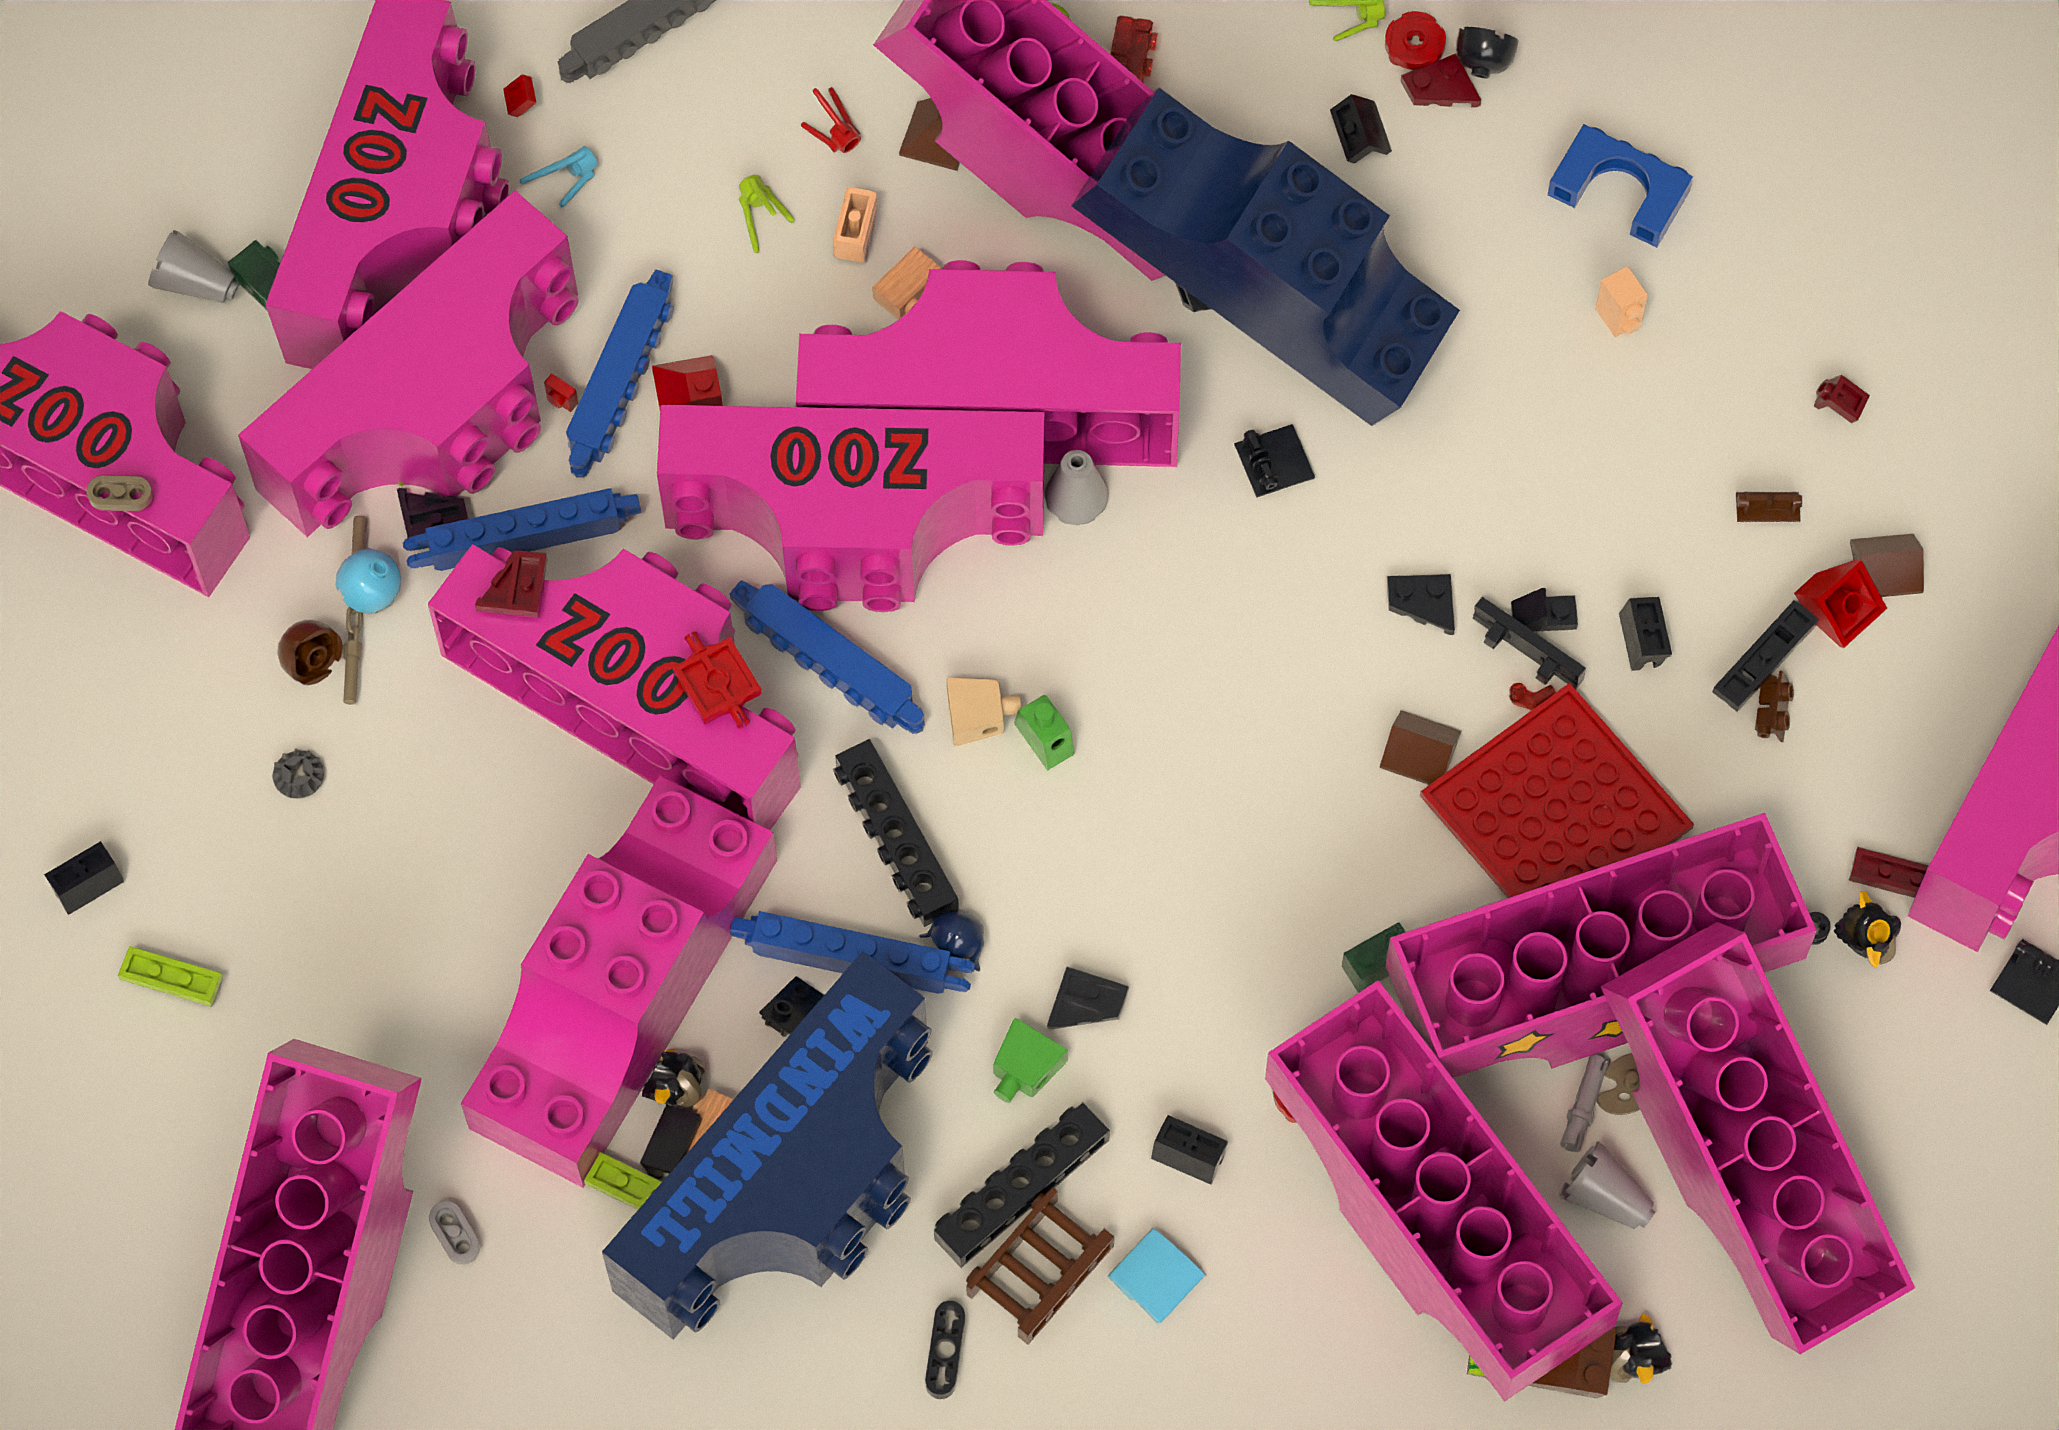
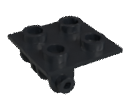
M1293 424L1261 435L1256 433L1255 430H1248L1243 434V441L1234 443L1256 498L1315 478Z
M2022 939L1990 989V992L2047 1025L2059 1007V960Z
M795 976L759 1014L765 1020L766 1026L772 1027L781 1033L782 1037H786L795 1030L824 994Z

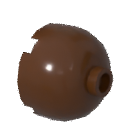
M303 620L290 626L282 635L278 643L277 654L282 669L295 681L308 686L319 683L332 673V670L328 668L333 664L334 660L339 662L342 656L343 644L341 637L328 625L320 621Z

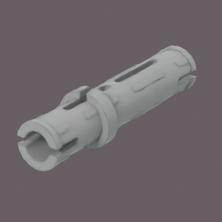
M1589 1056L1572 1110H1568L1566 1116L1568 1123L1560 1142V1146L1562 1148L1565 1147L1568 1151L1579 1152L1581 1150L1587 1127H1590L1592 1124L1593 1108L1605 1072L1609 1066V1061L1607 1059L1604 1060L1602 1056Z

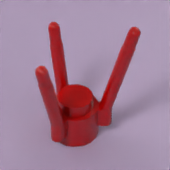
M830 87L828 91L844 121H841L820 91L814 88V95L835 123L829 132L832 135L831 139L806 122H802L801 127L827 144L834 153L838 150L842 153L851 151L861 140L860 132L853 125L833 87Z

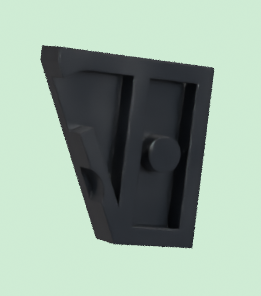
M1451 574L1387 576L1389 611L1401 616H1409L1414 621L1423 625L1427 623L1444 629L1445 634L1454 635Z
M1066 967L1047 1028L1059 1029L1118 1020L1129 991V986Z

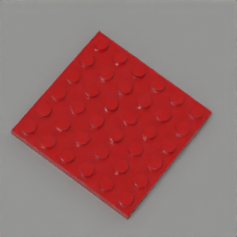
M1570 683L1420 791V797L1507 898L1672 844L1692 830L1694 823Z

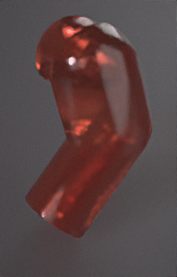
M1514 683L1509 688V699L1516 706L1533 710L1555 694L1556 691L1552 685H1548L1534 693L1527 690L1522 683Z

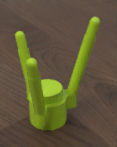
M1309 0V5H1356L1358 19H1364L1365 22L1333 37L1334 41H1339L1367 28L1377 27V20L1384 19L1385 17L1383 0Z
M751 175L740 182L739 190L742 195L738 198V201L743 208L753 251L758 253L759 246L750 205L753 207L764 205L769 213L774 216L776 211L772 206L773 204L790 223H793L795 219L772 193L768 185L765 186L759 175Z

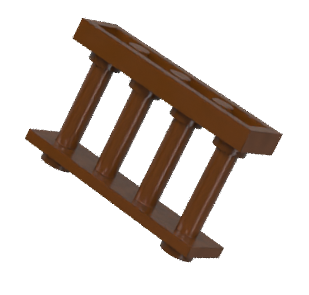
M1053 1187L1047 1194L1042 1192L1037 1196L1030 1207L1032 1211L986 1264L982 1268L979 1266L974 1268L966 1279L968 1283L966 1291L969 1298L973 1299L982 1290L1018 1319V1337L1027 1345L1031 1343L1114 1247V1236L1105 1228L1098 1236L1094 1233L1090 1235L1054 1205L1058 1202V1191ZM1044 1216L1048 1217L1083 1245L1082 1250L1084 1252L1077 1260L1073 1258L1069 1260L1033 1231ZM1023 1240L1061 1270L1060 1274L1062 1277L1055 1285L1044 1282L1011 1255ZM1002 1265L1040 1295L1039 1299L1041 1301L1033 1310L1031 1308H1024L990 1280Z

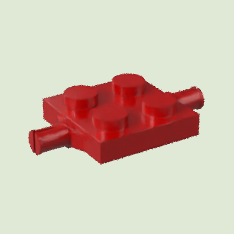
M696 631L691 632L692 637L690 634L686 635L684 639L693 653L687 660L672 668L673 673L703 723L706 724L721 715L730 714L738 729L743 728V723L747 726L750 720L741 707L746 702L762 695V689L732 639L729 637L715 645L704 646Z

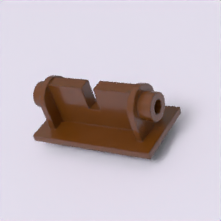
M1736 492L1737 522L1801 521L1800 507H1802V495H1799V492Z
M1779 671L1778 677L1771 675L1761 685L1759 704L1770 706L1769 708H1758L1755 725L1758 737L1769 738L1770 734H1775L1780 742H1784L1785 730H1789L1790 727L1788 704L1794 697L1793 684L1789 682L1783 671Z

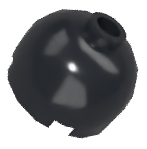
M1464 27V30L1459 28L1456 52L1460 62L1472 70V76L1488 79L1490 74L1500 73L1510 66L1514 60L1519 41L1508 34H1504V39H1501L1499 35L1495 34V30Z

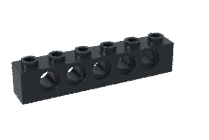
M868 739L835 755L836 767L833 768L834 775L841 786L846 784L851 794L847 796L855 812L861 811L865 821H862L868 837L870 839L875 837L880 846L877 848V852L885 866L890 864L895 874L891 875L892 880L899 892L905 891L909 899L906 904L914 919L920 918L923 926L926 927L932 924L938 915L952 910H959V901L955 891L871 740ZM862 777H869L872 779V782L867 785H861L857 780ZM877 803L887 806L883 811H874L871 807ZM890 830H898L902 833L897 838H890L886 835ZM907 856H911L917 859V861L911 865H906L901 862V860ZM921 883H927L932 886L930 890L925 892L918 891L915 888Z
M1083 1102L1077 1108L1073 1106L1068 1108L1060 1116V1122L1052 1129L1047 1127L1042 1130L1034 1139L1035 1144L1028 1150H1019L1010 1159L1009 1162L1011 1164L1002 1172L1000 1170L993 1172L986 1179V1186L977 1193L975 1191L970 1192L960 1202L961 1207L952 1215L949 1212L944 1214L936 1222L934 1240L960 1268L965 1266L1030 1210L1033 1201L1042 1192L1047 1194L1052 1187L1055 1188L1109 1142L1110 1130ZM1066 1135H1072L1078 1139V1142L1068 1146L1063 1144L1061 1139ZM1042 1156H1047L1054 1162L1050 1166L1042 1167L1036 1163V1160ZM1022 1177L1029 1183L1023 1188H1016L1011 1182L1015 1178ZM991 1199H1000L1004 1203L1001 1208L995 1210L990 1209L986 1204ZM967 1220H974L979 1224L978 1228L973 1231H967L961 1225Z

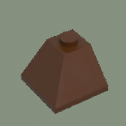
M931 98L917 101L899 151V156L958 171L960 162L935 142V139L942 130V119Z

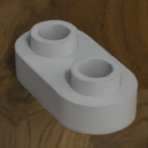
M443 1201L437 1203L429 1213V1222L448 1257L457 1264H468L474 1261L479 1254L480 1244L461 1209L453 1202ZM451 1217L453 1221L450 1225L445 1226L441 1224L442 1219ZM461 1244L469 1246V1249L464 1253L457 1251Z

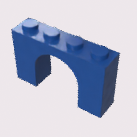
M1583 124L1550 180L1548 196L1575 208L1589 183L1596 176L1609 171H1620L1630 174L1642 184L1646 192V198L1632 221L1630 235L1657 248L1688 196L1693 176L1681 167H1673L1662 162L1653 154H1646L1633 148L1626 141H1618L1606 135L1599 128H1591Z

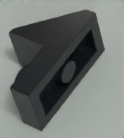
M1540 588L1511 601L1512 617L1533 632L1577 630L1578 619L1575 595L1547 597L1546 588Z

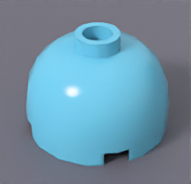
M367 548L356 551L343 561L336 573L335 585L337 591L340 589L341 594L344 596L343 601L347 606L357 612L373 614L378 610L386 609L394 601L401 588V574L397 563L390 555L380 550Z

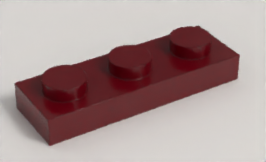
M1857 847L1849 881L1915 898L1928 865Z

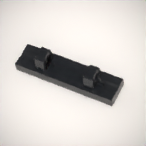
M1483 596L1476 603L1472 619L1488 629V632L1485 634L1484 643L1490 648L1495 649L1502 639L1541 665L1537 670L1536 679L1544 685L1554 675L1565 683H1570L1575 689L1583 682L1586 667Z
M1793 600L1714 686L1712 693L1738 712L1816 627L1819 619ZM1743 671H1745L1755 680L1752 682L1750 679L1743 675Z

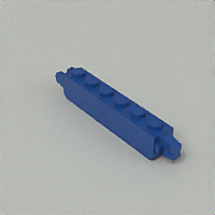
M655 269L646 284L640 282L632 285L566 430L568 446L571 450V455H569L571 474L576 476V478L587 476L594 461L601 463L605 453L609 454L613 448L615 441L614 432L617 426L622 427L625 421L627 403L629 400L633 401L638 391L637 381L640 374H646L650 364L649 354L652 348L656 349L662 337V331L660 330L663 323H668L673 313L674 306L670 302L673 275Z
M612 488L425 528V534L404 539L402 543L403 548L407 551L430 549V551L409 556L406 560L407 566L415 569L434 565L435 570L443 571L455 568L472 544L492 555L498 547L512 553L514 550L530 552L613 534L620 530L619 523L626 521V517L641 513V507L637 494L621 496L620 493L613 494Z
M741 580L729 593L730 599L744 612L745 624L752 632L764 634L778 651H787L794 656L795 662L807 671L811 669L817 673L819 679L831 689L836 687L844 693L843 695L849 703L856 707L860 705L869 711V716L880 725L885 723L892 729L898 724L906 731L909 730V733L911 732L912 734L923 731V726L925 725L924 714L921 708L919 709L912 701V689L909 683L773 584H767L757 589Z
M759 911L758 916H751V920L734 918L730 928L731 936L744 939L745 945L751 946L753 953L759 956L842 974L860 953L864 951L911 988L936 994L944 993V989L967 992L970 990L971 983L962 978L949 976V970L972 973L975 969L973 962L952 957L950 951Z

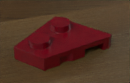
M1456 53L1401 75L1400 81L1415 106L1437 104L1439 106L1452 107L1453 103H1471V107L1476 108L1481 106V98Z

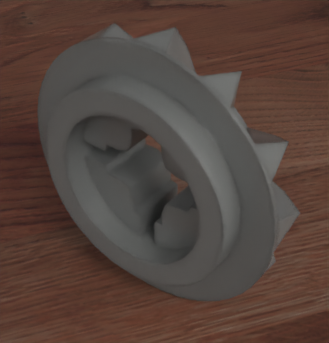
M295 748L293 752L283 753L278 762H274L272 778L275 787L281 794L290 798H304L316 792L321 786L324 779V768L319 757L317 758L309 750L306 752ZM303 763L302 769L306 775H299L292 781L293 775L288 769L297 770Z

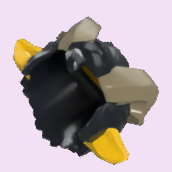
M1860 891L1859 904H1855L1847 909L1843 918L1835 923L1833 931L1838 939H1841L1843 943L1847 944L1860 956L1868 958L1871 966L1877 968L1878 965L1888 963L1894 958L1896 937L1901 929V921L1897 916L1891 915L1890 912L1883 910L1881 906L1873 903L1866 891Z
M674 1048L662 1052L661 1060L657 1061L651 1077L644 1084L642 1097L654 1100L659 1104L679 1105L685 1108L695 1105L701 1097V1075L706 1071L704 1061L695 1056H690L688 1053L678 1054Z
M1641 1314L1637 1323L1614 1327L1617 1329L1610 1372L1612 1380L1627 1383L1633 1377L1639 1378L1642 1384H1648L1652 1380L1653 1375L1671 1369V1354L1664 1346L1658 1329L1653 1328V1322L1649 1316Z

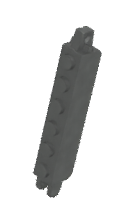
M716 0L626 1L572 35L570 41L571 50L557 61L561 81L571 83L584 75L592 79L596 75L606 73L612 65L622 59L632 57L638 49L646 44L656 42L662 34L671 28L681 26L687 18L695 13L705 11Z

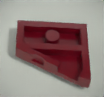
M514 550L505 562L504 569L499 571L492 579L491 586L484 596L477 599L475 603L476 612L538 618L548 560L547 553Z

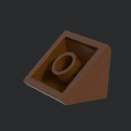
M1914 534L1850 540L1853 560H1862L1881 597L1923 593V547Z
M1401 710L1392 725L1380 768L1430 785L1447 772L1462 731Z

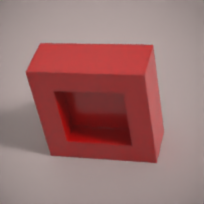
M522 74L503 88L508 115L519 117L536 104L532 77Z
M551 373L544 381L546 398L555 407H563L572 412L579 404L576 389Z

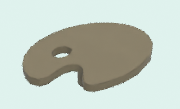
M1630 1053L1609 1064L1604 1076L1614 1080L1617 1086L1612 1090L1602 1092L1597 1097L1599 1107L1613 1115H1626L1640 1110L1631 1092L1640 1087V1080L1634 1056ZM1627 1093L1630 1095V1098L1627 1101H1621L1619 1095Z

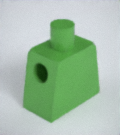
M1042 695L1018 710L1014 724L1047 771L1074 755L1071 730L1046 695ZM1054 742L1059 743L1058 746L1051 748Z
M1014 1018L993 1064V1074L1001 1079L994 1090V1094L1007 1103L1011 1102L1018 1090L1029 1097H1034L1068 1061V1050L1017 1018Z

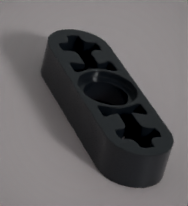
M955 1301L941 1303L937 1307L934 1316L925 1384L927 1392L936 1399L948 1398L956 1388L965 1326V1311ZM950 1310L954 1311L955 1317L959 1318V1320H953L951 1334L945 1333L946 1321L945 1318L941 1317L947 1316ZM941 1342H950L954 1345L955 1352L949 1358H941L935 1351L937 1345ZM939 1366L946 1367L945 1381L950 1382V1384H944L942 1390L936 1389V1383L931 1382L938 1379Z

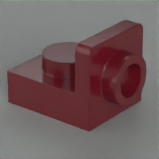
M1839 375L1830 380L1826 379L1820 384L1816 391L1818 397L1813 406L1818 410L1828 406L1847 421L1853 423L1859 420L1870 395L1843 375Z

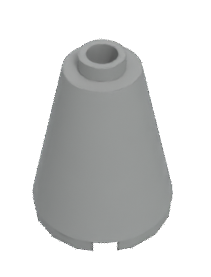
M173 230V233L171 232L164 242L156 259L158 260L156 266L158 271L152 269L148 281V286L155 289L224 303L226 298L232 300L239 286V283L235 281L236 275L176 230Z
M1073 450L1064 455L1046 487L1045 498L1048 509L1060 521L1077 526L1092 522L1096 516L1105 510L1108 500V489L1090 455L1081 450Z
M1599 1141L1596 1142L1595 1147L1592 1146L1571 1172L1573 1182L1570 1185L1565 1182L1559 1193L1565 1200L1633 1229L1639 1225L1644 1228L1655 1214V1211L1651 1209L1654 1204L1651 1198Z

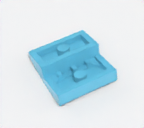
M1152 1228L1107 1277L1130 1300H1135L1156 1323H1161L1199 1283L1205 1274L1176 1246Z

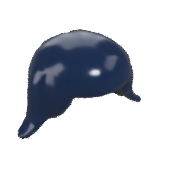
M952 910L940 914L933 921L929 931L919 935L920 938L931 937L938 949L950 951L952 957L970 959L975 964V970L980 971L978 960L984 946V927L973 914L963 910Z

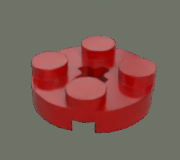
M1419 11L1406 12L1395 22L1393 20L1387 27L1385 49L1389 55V61L1393 65L1415 70L1438 61L1445 50V31L1443 27L1441 29L1440 25L1436 23V19L1430 14ZM1413 36H1418L1419 41L1423 43L1412 45L1407 40H1412Z

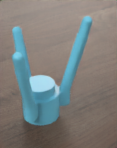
M583 146L566 158L521 178L520 183L525 184L566 166L572 176L576 177L579 175L581 178L560 201L559 205L564 207L580 188L594 177L592 169L597 167V160L593 153L586 146Z

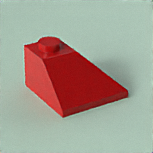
M713 355L652 366L659 409L661 405L723 406Z
M1860 559L1818 572L1794 592L1800 605L1819 619L1816 626L1841 648H1845L1888 609Z

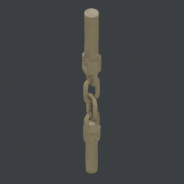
M355 516L353 520L352 554L358 550L365 549L366 518L364 516ZM351 607L347 608L346 628L349 633L348 641L344 643V660L346 662L343 702L348 705L356 703L358 660L361 658L362 644L358 641L362 630L363 613L357 612ZM358 613L357 626L353 625L351 627V614Z

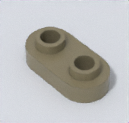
M102 475L92 479L86 489L89 502L94 508L99 510L140 511L147 508L153 499V492L149 482L138 476ZM103 493H110L105 499L99 498ZM134 494H142L139 499H132Z

